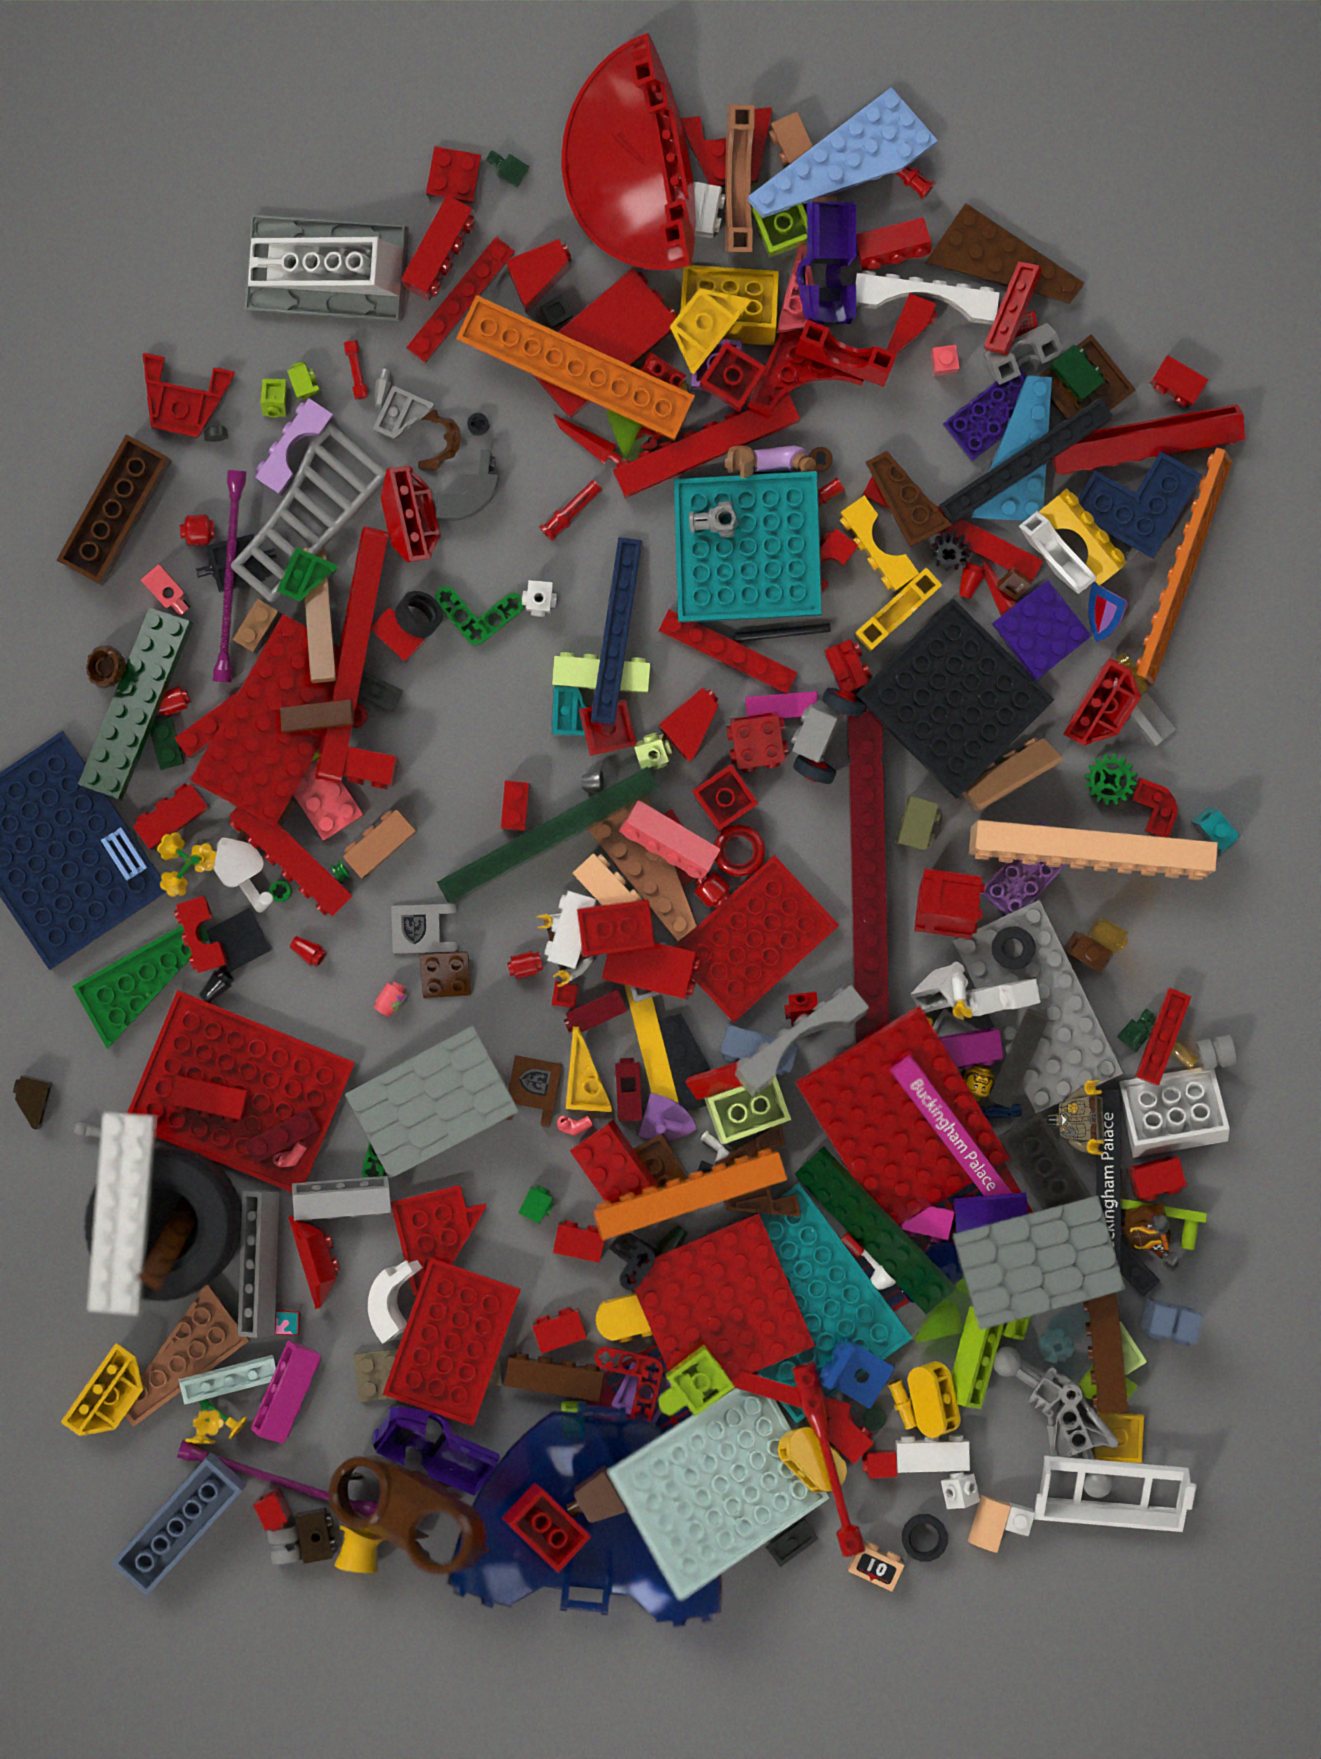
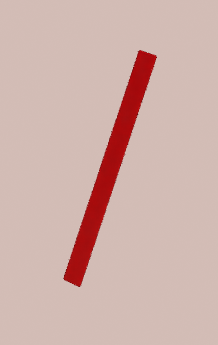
M673 1350L668 1367L672 1368V1363L675 1359L681 1358L684 1360L689 1354ZM719 1364V1365L722 1367V1369L725 1371V1373L727 1374V1372H726V1366H725V1365H722V1364ZM741 1370L736 1376L728 1375L735 1388L802 1408L796 1387ZM824 1396L828 1408L827 1416L846 1421L851 1404Z

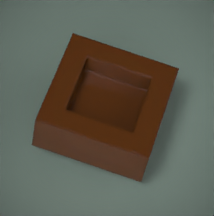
M1013 567L997 585L998 589L1014 600H1017L1032 585L1030 578Z

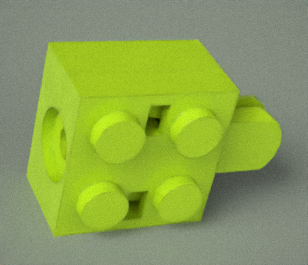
M703 1345L666 1373V1378L672 1386L660 1395L659 1407L665 1414L673 1415L687 1405L696 1417L735 1387L707 1347Z

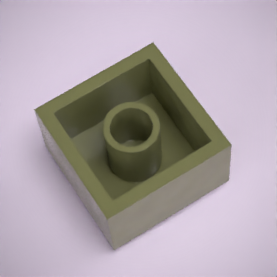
M912 796L908 797L895 844L922 852L926 851L927 847H931L935 833L931 832L933 824H938L941 810L937 809L939 804Z

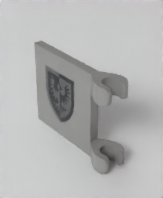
M456 904L391 906L393 954L456 952L458 950L456 942L440 943V914L456 913Z

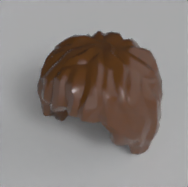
M110 645L94 648L88 656V663L86 665L88 679L98 688L114 687L122 680L123 673L126 670L125 658L116 648Z

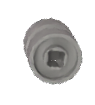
M1230 1034L1216 1037L1214 1042L1210 1039L1196 1041L1197 1057L1203 1072L1216 1069L1218 1064L1222 1067L1236 1065V1052Z
M287 1524L275 1532L272 1529L267 1530L268 1543L273 1546L270 1549L271 1564H286L302 1559L301 1546L296 1543L299 1539L297 1524Z

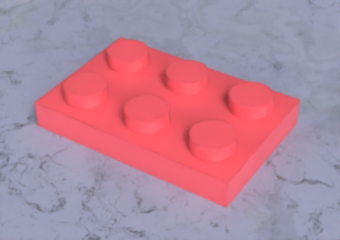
M317 759L308 766L293 795L322 840L325 841L364 816L342 780L340 784L315 779Z

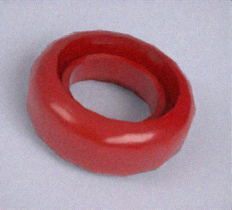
M742 824L729 826L722 830L715 839L714 845L720 848L715 862L728 875L737 877L750 875L760 867L764 860V841L760 834L750 826ZM738 836L745 837L753 846L751 859L741 865L730 862L725 854V847L728 841Z

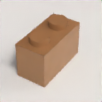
M257 599L232 640L256 654L281 613Z

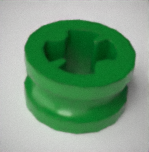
M341 860L338 861L337 865H330L340 884L344 883L343 880L345 878H351Z
M276 881L270 886L269 893L273 896L274 901L285 902L290 898L292 889L287 882ZM280 884L283 885L282 888L286 887L287 893L283 894V898H278L279 895L275 896L274 890H277Z

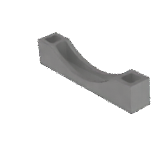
M852 986L845 990L843 987L838 989L832 995L833 999L829 1002H820L813 1008L814 1012L808 1017L806 1015L801 1016L794 1022L795 1026L789 1031L787 1028L783 1029L775 1036L776 1040L771 1044L765 1042L756 1050L757 1054L751 1058L746 1056L737 1063L738 1067L735 1075L752 1097L772 1083L780 1059L798 1040L823 1029L848 1028L866 1015L869 1007Z

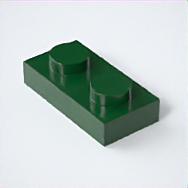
M168 718L154 722L150 734L160 770L184 765L180 746L175 740L177 734L173 719Z

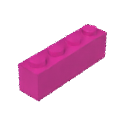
M287 1341L251 1426V1430L259 1437L284 1444L286 1438L290 1435L295 1416L301 1410L303 1397L310 1388L311 1378L320 1364L321 1355L313 1348Z

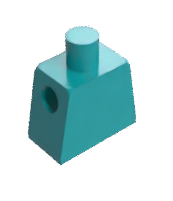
M1208 807L1191 821L1207 842H1217V855L1219 857L1239 841L1240 835L1218 809Z

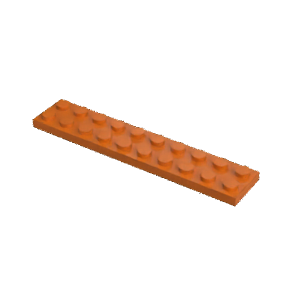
M477 295L456 337L457 341L675 440L695 397L693 394Z
M1216 448L1215 453H1211L1207 462L1208 473L1200 481L1199 490L1201 492L1199 498L1195 499L1192 504L1191 513L1193 515L1191 521H1187L1183 530V535H1185L1184 541L1176 549L1175 558L1177 560L1175 566L1171 567L1168 572L1167 580L1169 583L1167 589H1163L1159 598V603H1161L1160 609L1153 615L1151 621L1153 628L1151 634L1147 635L1144 640L1143 648H1145L1143 657H1139L1136 663V675L1144 683L1153 686L1233 462L1226 450Z

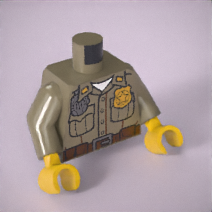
M1088 1080L1084 1086L1069 1095L1065 1102L1059 1104V1114L1048 1115L1047 1125L1049 1129H1060V1136L1066 1138L1068 1144L1084 1153L1102 1155L1103 1152H1099L1098 1147L1099 1144H1104L1103 1097L1093 1095L1101 1094L1102 1091L1096 1090V1084L1100 1082L1099 1080Z

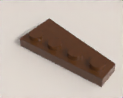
M888 451L865 462L909 548L952 526L948 519L941 514L939 509L926 497L918 485L911 480Z

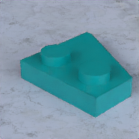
M553 686L551 734L585 736L579 709L586 708L587 706H585L582 700L583 697L578 687Z

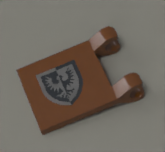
M515 1055L508 1092L513 1102L517 1105L543 1109L540 1124L542 1127L548 1128L551 1124L562 1064ZM511 1115V1116H509V1117H507V1118H505V1119H506V1120H512L513 1115Z

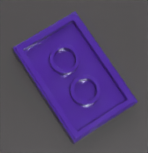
M1026 1192L954 1199L956 1234L1028 1215Z

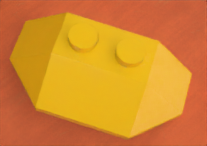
M115 1343L61 1423L79 1436L115 1430L144 1390L137 1357L120 1344Z

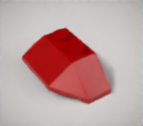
M410 466L386 469L380 499L390 543L407 563L429 560L441 535L430 487L413 472Z
M1109 658L1101 666L1080 700L1063 735L1083 746L1118 735L1142 696L1132 670Z
M293 1214L288 1217L315 1309H319L325 1302L338 1277L337 1272L341 1271L337 1257L333 1258L330 1250L334 1248L330 1234L326 1235L324 1229L309 1221L294 1220Z

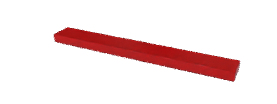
M871 477L862 496L865 495L867 499L889 509L873 477ZM936 506V507L939 509V511L941 512V514H942L945 518H947L946 515L944 514V512L942 511V509H941L940 507ZM964 519L945 529L949 535L952 534L953 530L957 531V537L965 534L963 542H970L969 551L1009 571L1014 567L1030 578L1031 582H1033L1043 562L1042 559ZM941 531V532H939V533H937V534L940 535V536H942L943 531Z

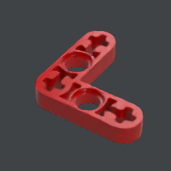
M609 1346L600 1347L595 1353V1363L598 1367L639 1377L631 1409V1421L638 1427L647 1426L651 1422L663 1373L662 1362L655 1357ZM604 1351H608L609 1356L616 1358V1353L621 1354L618 1359V1367H613L615 1361L608 1360L606 1364H603L602 1359L598 1358L599 1354L603 1355ZM627 1356L633 1357L636 1361L635 1367L631 1370H627L622 1366V1360ZM651 1362H655L656 1367L659 1368L658 1372L654 1371L652 1380H657L656 1384L651 1381H642V1377L648 1379L649 1370L645 1369L646 1365L650 1366ZM645 1385L651 1386L654 1390L653 1396L649 1399H645L640 1395V1389ZM637 1400L642 1403H652L651 1407L646 1405L645 1414L648 1415V1418H643L642 1422H639L638 1417L634 1416L641 1409V1404H636Z

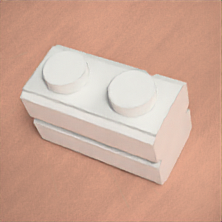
M694 182L695 235L713 238L714 232H719L721 218H718L717 214L718 208L723 209L725 194H721L722 187Z

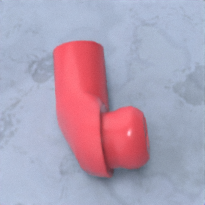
M560 1116L557 1119L558 1129L572 1136H576L593 1126L589 1116L578 1121L567 1116Z
M298 1141L291 1151L275 1153L272 1158L273 1163L278 1167L295 1166L308 1147Z

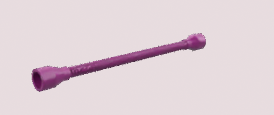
M227 470L229 498L232 501H230L229 511L230 526L228 528L230 529H228L229 538L227 539L229 541H227V569H225L226 581L224 582L226 583L224 584L223 597L225 600H223L224 609H222L224 612H222L223 624L221 625L223 626L221 627V652L218 654V660L213 669V681L232 683L233 670L230 663V655H228V645H230L229 633L231 631L229 630H231V602H233L232 590H234L232 587H234L233 575L235 571L231 568V563L236 559L235 547L237 545L235 544H237L236 532L238 531L239 519L237 516H239L238 504H240L238 501L241 499V494L246 484L247 471Z
M183 1439L177 1458L185 1461L203 1462L210 1453L201 1449L195 1443L185 1442ZM216 1456L232 1471L246 1473V1475L249 1474V1476L252 1475V1477L255 1476V1478L258 1477V1479L261 1478V1480L264 1479V1481L272 1482L285 1488L287 1487L299 1492L302 1491L304 1494L316 1496V1498L319 1497V1499L322 1498V1500L325 1499V1501L328 1500L330 1502L329 1491L315 1489V1487L312 1488V1486L309 1487V1485L306 1486V1484L303 1485V1483L300 1484V1482L297 1483V1481ZM349 1498L354 1511L360 1513L365 1518L371 1516L379 1505V1502L361 1501L358 1499L353 1501V1499L350 1500Z

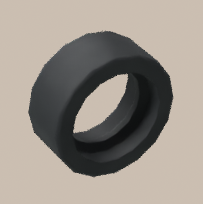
M411 591L397 605L395 617L400 627L408 634L425 638L431 636L443 620V611L437 600L422 591ZM409 606L423 611L428 617L429 622L417 619L409 610Z
M918 1514L911 1517L905 1523L902 1530V1543L906 1552L913 1559L921 1562H930L939 1558L945 1552L948 1544V1534L943 1523L937 1517L930 1514ZM920 1524L932 1525L939 1534L937 1546L928 1552L917 1550L911 1543L912 1530Z

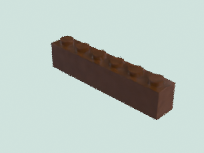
M1117 1292L1083 1301L1084 1312H1089L1090 1322H1085L1086 1336H1091L1092 1346H1088L1089 1361L1094 1360L1095 1369L1090 1370L1091 1385H1096L1097 1394L1092 1395L1093 1408L1098 1409L1099 1414L1128 1412Z

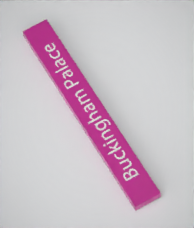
M907 1056L891 1068L890 1071L984 1196L1012 1194L911 1056Z

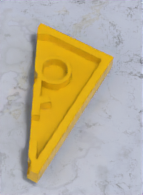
M573 1026L565 1107L566 1109L612 1112L611 1103L580 1028Z

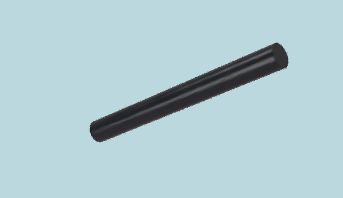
M830 623L737 632L735 633V641L743 642L831 632Z

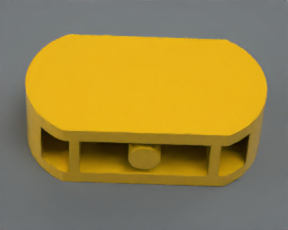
M635 1293L605 1300L597 1309L596 1326L599 1332L611 1341L618 1340L619 1343L633 1340V1335L641 1334L642 1337L653 1335Z
M938 1361L913 1368L908 1375L907 1381L919 1430L930 1438H936L956 1430L961 1418L950 1370Z
M803 1427L787 1431L781 1437L778 1444L779 1459L812 1492L832 1491L819 1440L813 1429ZM830 1446L839 1481L842 1485L847 1474L846 1463L840 1457L839 1451Z

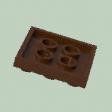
M1092 334L1076 347H1081L1089 356L1087 359L1092 366L1096 365L1103 372L1105 382L1081 403H1079L1050 367L1039 375L1040 377H1052L1050 400L1066 420L1100 397L1111 411L1136 391Z

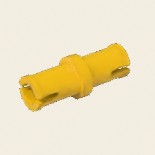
M897 1379L887 1385L895 1401L894 1408L899 1411L904 1428L911 1429L917 1426L912 1408V1400L908 1398L902 1379Z

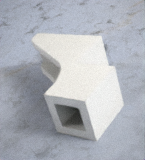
M1038 511L1019 525L1030 545L1043 555L1053 573L1077 594L1081 593L1097 579L1092 571L1061 539L1049 520Z
M1036 979L966 990L967 1000L964 1001V1004L972 1009V1016L1041 1003Z

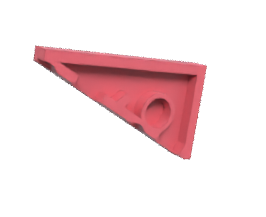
M806 244L798 247L776 333L803 330L806 324L797 283L799 263L807 254ZM811 265L806 266V285H814Z

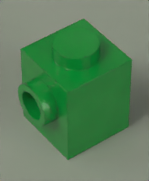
M538 1184L536 1188L531 1186L518 1214L540 1224L543 1216H549L555 1204L551 1202L553 1196L549 1195L550 1190Z

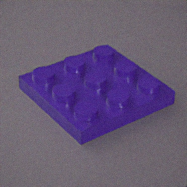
M1049 580L1042 583L992 623L1035 680L1092 636Z

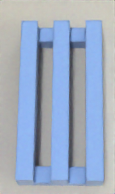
M122 827L101 840L126 881L148 868ZM120 835L140 865L139 868L136 869L117 836ZM112 840L131 869V873H128L109 841Z

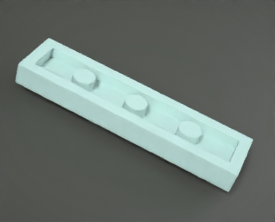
M273 1355L178 1379L184 1404L269 1383L276 1366Z

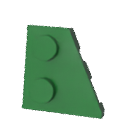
M295 547L276 592L301 601L313 588L322 583L328 575L336 571L338 565Z

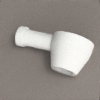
M706 1131L700 1138L702 1142L704 1141L718 1152L715 1162L734 1151L728 1145L721 1144L710 1135L709 1131Z
M864 1250L861 1255L875 1269L870 1278L872 1284L878 1290L894 1285L896 1281L885 1272L882 1265L880 1266Z

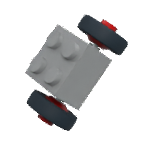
M827 688L823 694L822 701L817 700L813 705L810 704L805 709L800 720L804 724L800 726L799 730H796L791 743L795 744L792 751L800 754L797 756L793 768L810 781L831 784L836 776V770L823 762V757L827 753L842 716L846 714L860 717L865 709V704L857 700L854 694L847 690Z

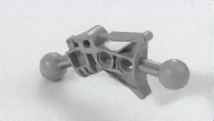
M1002 1347L997 1350L993 1364L994 1370L1004 1377L1014 1375L1031 1386L1032 1390L1027 1403L1036 1401L1034 1408H1038L1040 1405L1043 1406L1041 1413H1044L1048 1418L1047 1432L1051 1456L1069 1458L1078 1454L1080 1459L1096 1460L1091 1450L1092 1447L1105 1445L1115 1448L1118 1446V1438L1113 1435L1096 1410L1089 1406L1082 1396L1081 1385L1077 1381L1070 1380L1063 1374H1058L1054 1366H1050L1040 1376L1022 1364V1357L1016 1349ZM1072 1390L1075 1394L1069 1395L1067 1392ZM1059 1399H1062L1063 1403L1057 1410L1056 1424H1054V1410L1052 1406ZM1079 1402L1086 1409L1087 1416L1095 1426L1083 1420L1077 1406ZM1069 1411L1076 1415L1075 1420L1070 1422L1063 1418L1064 1413ZM1075 1434H1082L1086 1439L1083 1443L1078 1444L1072 1438ZM1085 1473L1083 1489L1088 1495L1101 1498L1109 1494L1113 1486L1111 1475Z

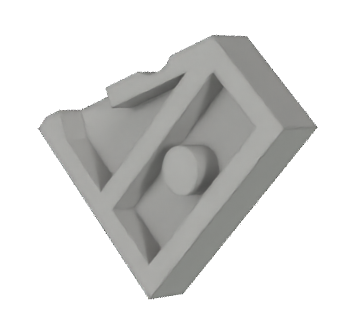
M392 386L373 430L396 440L435 408V404Z

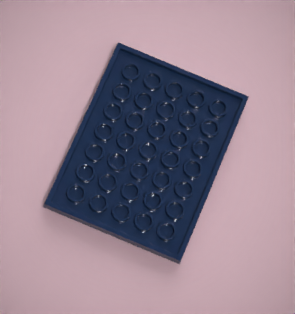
M61 731L0 772V897L49 970H52L167 892L160 887V882L162 881L160 874L107 795L78 785L86 764L64 731ZM120 827L123 828L148 867L128 881H126L101 842L103 838L117 831ZM120 835L117 836L136 869L139 868L140 865ZM112 840L109 841L128 873H131V869Z

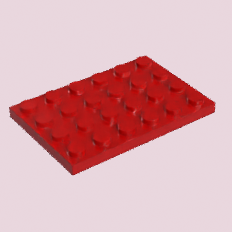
M774 855L675 947L699 953L698 958H701V965L699 971L694 972L693 979L734 1023L831 934L839 924Z
M430 1257L382 1395L474 1426L521 1288Z

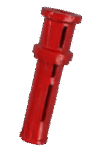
M909 165L901 172L895 173L903 180L904 186L912 188L920 195L919 198L922 200L935 185L934 181H929L921 175L918 168L914 167L912 169Z
M591 480L561 511L559 509L553 512L554 516L544 525L541 524L539 529L547 538L554 542L556 540L555 537L565 527L569 528L571 526V520L603 491L602 488L594 480Z

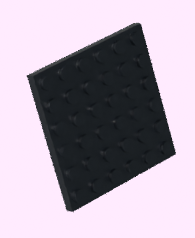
M954 598L854 696L865 704V708L956 799L1055 700Z

